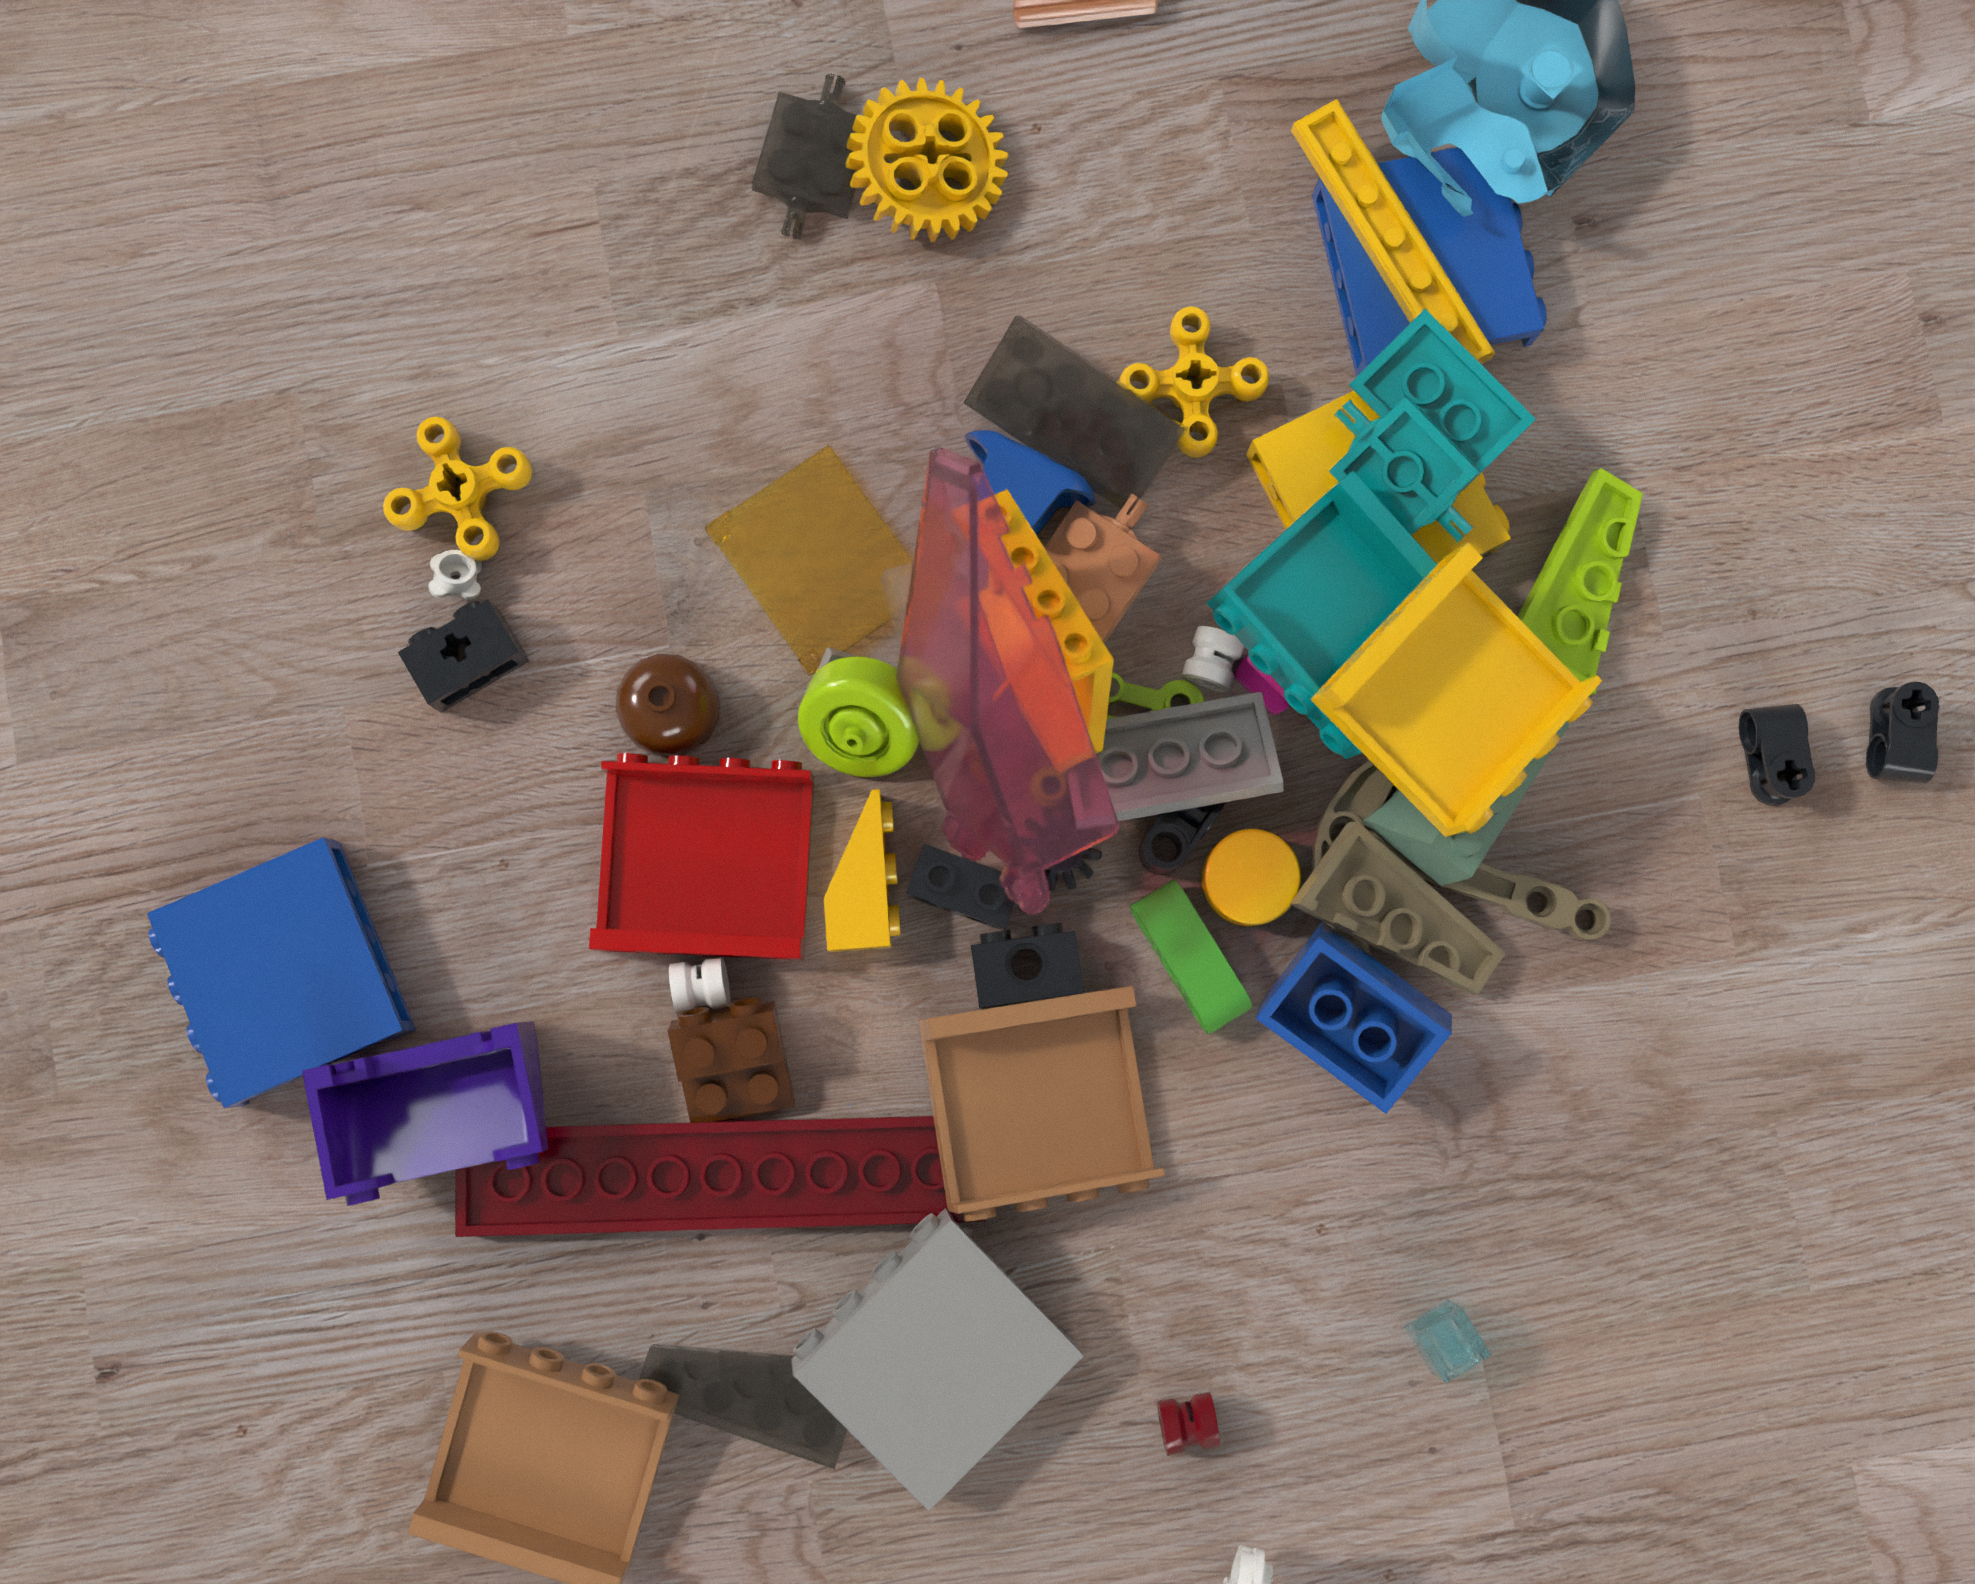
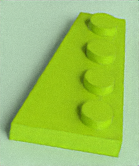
M1602 468L1591 473L1517 616L1580 682L1596 676L1600 655L1606 652L1610 631H1606L1612 605L1618 602L1622 585L1621 582H1618L1623 558L1629 555L1643 496L1642 492ZM1597 688L1590 695L1596 694Z

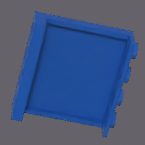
M1459 147L1431 152V156L1472 199L1471 211L1474 214L1465 217L1457 212L1442 195L1441 187L1443 183L1417 158L1406 157L1377 163L1489 344L1495 345L1521 339L1523 347L1531 346L1544 330L1547 314L1543 299L1536 297L1532 282L1534 277L1532 254L1528 249L1524 250L1521 240L1522 214L1519 205L1516 202L1512 203L1509 197L1496 194ZM1319 177L1312 198L1357 377L1410 322Z
M322 837L147 913L152 926L148 931L150 942L156 953L165 958L171 974L167 979L170 993L179 1005H183L190 1022L187 1025L189 1041L198 1053H202L209 1073L206 1074L208 1089L213 1098L222 1103L223 1108L243 1107L250 1104V1099L302 1077V1070L332 1064L384 1040L398 1039L416 1031L339 841Z

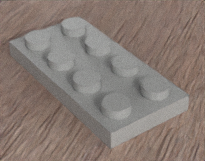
M1262 691L1107 719L1103 751L1064 769L1075 829L1283 792L1284 785Z

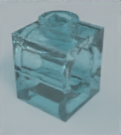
M1448 1299L1403 1326L1430 1372L1445 1384L1491 1356L1463 1308Z

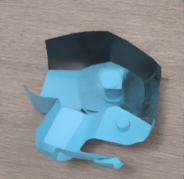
M1420 0L1408 31L1411 33L1413 42L1422 56L1435 67L1395 85L1383 109L1381 121L1392 145L1402 153L1417 158L1443 183L1441 187L1442 195L1463 217L1474 214L1471 211L1472 199L1431 156L1432 148L1449 143L1461 148L1496 194L1509 197L1517 203L1531 202L1546 194L1551 197L1634 113L1635 81L1627 27L1619 1L1437 0L1427 10V0Z

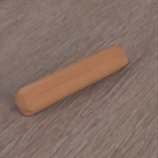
M1014 0L1013 15L1014 22L1018 28L1154 14L1157 12L1158 0Z

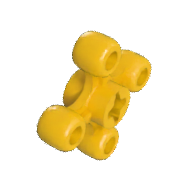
M1189 306L1179 310L1174 315L1170 324L1169 334L1171 341L1179 351V358L1176 364L1170 369L1163 371L1154 370L1145 363L1131 364L1124 369L1119 378L1118 391L1126 404L1138 408L1148 405L1156 398H1170L1176 407L1182 409L1183 422L1177 433L1178 447L1183 454L1192 458H1200L1213 450L1218 438L1217 426L1210 418L1208 412L1211 401L1223 394H1231L1240 401L1250 402L1257 400L1267 389L1270 374L1264 362L1253 357L1243 358L1230 367H1218L1214 360L1207 356L1204 351L1205 342L1210 334L1211 324L1209 317L1202 309ZM1183 326H1192L1197 332H1188ZM1187 376H1195V381L1201 385V388L1193 389L1191 381L1186 380ZM1242 376H1251L1256 383H1247L1242 379ZM1140 381L1144 383L1146 388L1136 389L1131 383ZM1199 432L1205 439L1201 441L1195 440L1190 436V433Z
M429 417L422 421L416 434L420 448L435 463V468L430 475L429 485L418 490L405 487L392 490L384 499V515L396 528L404 531H413L422 527L427 517L433 513H450L455 517L458 524L455 538L460 551L467 557L474 559V561L489 560L497 553L500 539L493 525L482 516L481 509L486 503L487 494L494 489L504 488L514 491L527 486L533 473L532 464L525 453L517 448L508 446L496 450L490 457V461L484 465H467L459 456L461 437L454 424L443 417ZM444 434V438L440 442L434 443L437 436ZM517 464L513 472L505 474V470L509 465ZM455 478H459L464 482L460 485L462 493L460 494V501L453 496L457 492ZM411 504L410 510L401 515L403 507ZM484 534L481 543L472 545L473 539L477 535Z

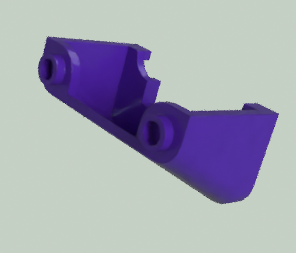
M534 1021L518 1022L490 1028V1031L471 1033L462 1037L372 1057L354 1059L353 1061L333 1066L328 1064L302 1070L326 1200L345 1196L347 1206L380 1199L378 1188L492 1161L505 1160L507 1170L540 1163L538 1153L548 1150L539 1046Z

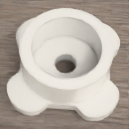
M448 550L435 555L431 559L430 567L434 571V579L429 582L428 586L429 592L434 597L444 598L450 595L462 596L466 600H472L479 596L481 587L477 583V574L482 570L481 561H474V559L467 557L460 550ZM458 575L460 578L452 579L451 576Z

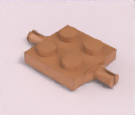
M1130 494L1129 499L1115 519L1098 515L1076 500L1044 547L1104 643H1106L1162 560L1158 553L1141 543L1132 531L1141 515L1149 507L1147 503L1138 499L1133 494Z

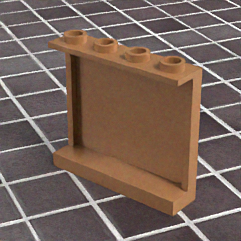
M1133 986L918 1020L948 1211L958 1214L964 1213L965 1221H976L997 1216L995 1207L1015 1203L1017 1212L1037 1210L1048 1207L1047 1197L1067 1194L1068 1202L1086 1201L1099 1198L1098 1188L1117 1185L1118 1193L1141 1191L1150 1188L1148 1179L1165 1176L1164 1168L1154 1167L1128 1014V1008L1136 1007Z
M475 1332L459 1350L457 1357L464 1360L425 1498L413 1513L407 1534L567 1584H623L628 1574L680 1395L667 1391L665 1385L654 1380L639 1379L633 1381L617 1376L615 1371L606 1365L598 1363L581 1365L565 1360L560 1352L551 1348L537 1347L530 1349L513 1344L510 1337L499 1332Z

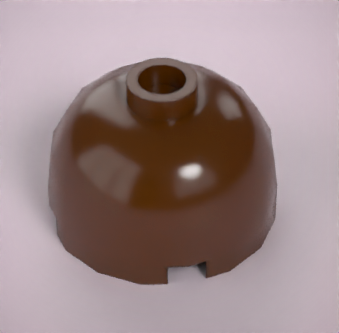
M656 654L638 661L625 673L617 689L616 713L622 730L637 747L655 756L669 757L687 754V751L695 749L699 744L702 745L711 737L719 721L720 698L713 680L698 663L681 655Z

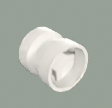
M1198 626L1192 641L1195 651L1193 657L1186 660L1181 677L1190 683L1209 690L1229 692L1234 679L1231 669L1234 661L1240 659L1244 645L1235 635H1230L1221 629Z
M723 956L706 958L702 965L692 966L688 962L669 965L670 990L677 1015L683 1011L708 1005L712 1009L730 1007V986Z

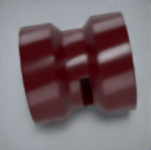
M1210 1392L1195 1394L1187 1402L1179 1403L1173 1398L1157 1401L1160 1428L1167 1456L1182 1454L1190 1446L1198 1445L1204 1450L1220 1447L1219 1428Z

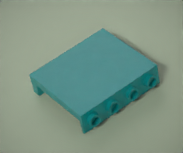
M1351 471L1212 596L1206 604L1213 610V618L1218 626L1226 633L1235 635L1248 649V656L1253 665L1262 673L1271 675L1282 687L1288 704L1298 713L1307 715L1320 730L1319 736L1323 743L1331 751L1342 755L1347 760L1362 752L1310 699L1437 564L1354 471Z

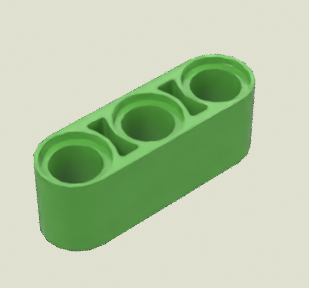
M1172 879L1129 906L1136 922L1196 1020L1208 1035L1253 1008L1244 987L1176 880Z

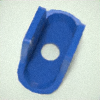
M975 430L965 434L970 450L984 466L972 504L1008 489L1036 536H1038L1057 510L1071 508L1076 500L1086 507H1091L1096 503L1093 489L1083 476L1048 456L992 430Z

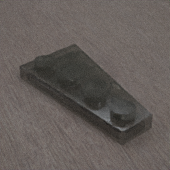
M652 1344L650 1346L639 1379H650L660 1382L667 1387V1391L679 1394L674 1414L835 1469L847 1429L793 1375L791 1359L795 1355Z

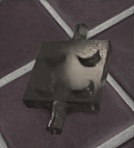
M826 74L820 100H806L779 91L752 182V191L775 197L786 206H789L781 233L790 237L794 220H796L792 239H801L808 212H826L846 219L849 217L857 189L852 188L850 182L853 174L858 170L846 168L849 153L853 152L846 146L850 133H856L852 127L857 115L846 112L838 106L846 84L845 79L839 75L837 76L833 93H831L834 84V74Z

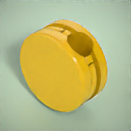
M1243 829L1223 838L1210 850L1201 871L1202 891L1211 909L1225 921L1244 927L1263 925L1281 917L1291 908L1292 905L1290 903L1299 892L1301 885L1300 865L1294 851L1282 838L1261 829Z

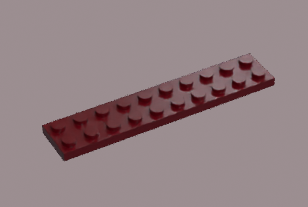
M933 1115L546 1126L548 1150L538 1153L540 1163L507 1170L506 1161L502 1160L455 1170V1237L918 1224L931 1213L937 1217L945 1208L948 1210ZM950 1212L956 1223L986 1222V1219L965 1221L964 1213Z

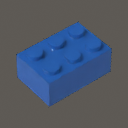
M1323 921L1261 1000L1255 1018L1385 1114L1388 1113L1452 1034L1451 1013Z

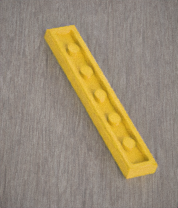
M1335 99L1294 122L1291 132L1409 322L1411 323L1426 309L1481 365L1491 360L1496 353L1339 101Z

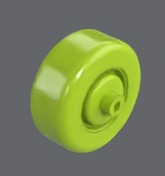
M861 656L836 659L820 668L810 680L798 710L799 731L808 749L821 762L832 769L847 775L865 778L885 776L905 766L915 754L926 722L924 700L913 681L902 671L886 662Z

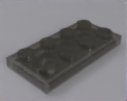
M1021 315L1014 317L963 402L1026 446L1079 473L1086 479L1094 492L1120 509L1123 508L1130 494L1142 500L1188 429V427Z

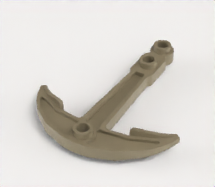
M1368 761L1347 777L1326 804L1317 824L1312 844V872L1335 841L1332 836L1333 827L1335 825L1345 826L1349 822L1358 821L1430 885L1499 906L1505 914L1553 931L1566 928L1571 936L1579 940L1598 939L1605 935L1610 928V911L1600 900L1594 898L1578 900L1572 890L1524 873L1513 875L1482 862L1472 878L1443 886L1439 885L1362 823L1374 810L1382 807L1390 790L1394 791L1397 789L1371 761ZM1532 893L1539 895L1543 901V906L1539 912H1533L1528 907L1527 900ZM1581 910L1586 911L1591 917V925L1586 930L1580 928L1576 921L1577 914ZM1326 923L1371 956L1367 943Z

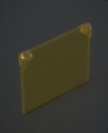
M827 445L732 510L726 511L705 527L707 534L722 551L789 645L808 676L817 672L827 647L843 652L847 651L933 592L929 582L830 445Z

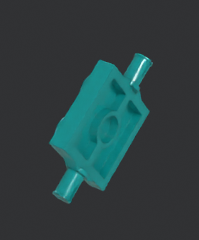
M1405 396L1385 416L1372 422L1352 403L1351 399L1342 406V409L1335 413L1334 416L1356 436L1348 453L1329 470L1338 481L1342 480L1351 471H1354L1411 536L1421 527L1437 520L1458 543L1474 528L1452 504H1454L1460 490L1480 470L1409 396Z

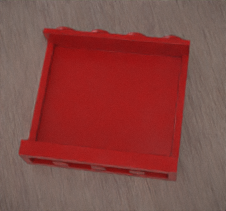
M635 753L617 754L616 762L601 761V769L607 773L597 925L596 928H590L589 949L605 952L804 960L814 776L810 770H802V762L774 760L771 761V769L751 768V760L721 758L720 766L699 765L700 758L674 755L668 757V764L648 763L647 755Z

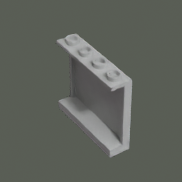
M946 1208L937 1217L933 1213L924 1217L910 1234L913 1240L898 1255L892 1251L883 1257L871 1272V1276L874 1279L859 1293L855 1289L848 1292L832 1310V1314L835 1317L820 1332L813 1328L798 1341L793 1349L795 1356L791 1359L793 1375L928 1511L1084 1357L1073 1338L1061 1326L1058 1327L954 1221L951 1213Z

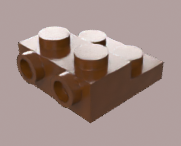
M759 997L745 998L731 1003L730 1010L710 1013L707 1007L693 1008L677 1015L678 1020L671 1021L668 1036L678 1082H682L690 1122H716L794 1106L795 1098L775 1001L762 1003Z

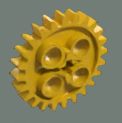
M919 78L914 91L909 89L904 80H900L895 96L887 88L883 87L877 99L878 103L868 99L863 109L864 116L857 115L852 129L856 133H850L846 146L853 152L849 153L846 168L858 171L853 174L850 185L852 188H866L859 202L861 206L874 202L878 205L873 218L875 221L881 220L886 215L893 218L891 223V232L893 233L902 224L909 226L911 240H915L920 229H926L930 241L935 242L941 228L945 230L951 240L955 239L960 230V224L967 231H972L977 223V217L985 220L992 209L990 204H996L1002 194L998 186L1003 185L1008 172L1000 167L1004 165L1008 158V153L996 150V148L999 147L1004 137L1003 133L988 132L994 116L986 115L979 118L976 112L981 101L976 99L966 106L961 102L964 90L961 87L952 96L945 94V83L943 80L938 82L934 91H928L924 78ZM890 131H901L909 137L910 141H898L892 136ZM939 131H950L958 138V141L946 140ZM884 158L887 159V160H889L890 162H893V163H887V162H885ZM949 177L958 180L964 189L956 190L947 185L944 178ZM904 178L909 180L915 186V190H904L899 187L895 179Z

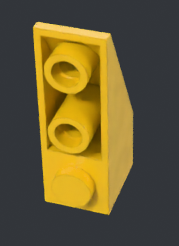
M880 789L871 790L824 896L827 951L829 952L892 948V936H901L899 905H889L888 890L889 884H898L896 853L886 854L885 833L894 832L892 802H882Z

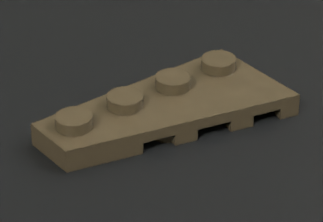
M1358 821L1349 822L1345 825L1290 903V905L1467 994L1480 993L1506 953Z

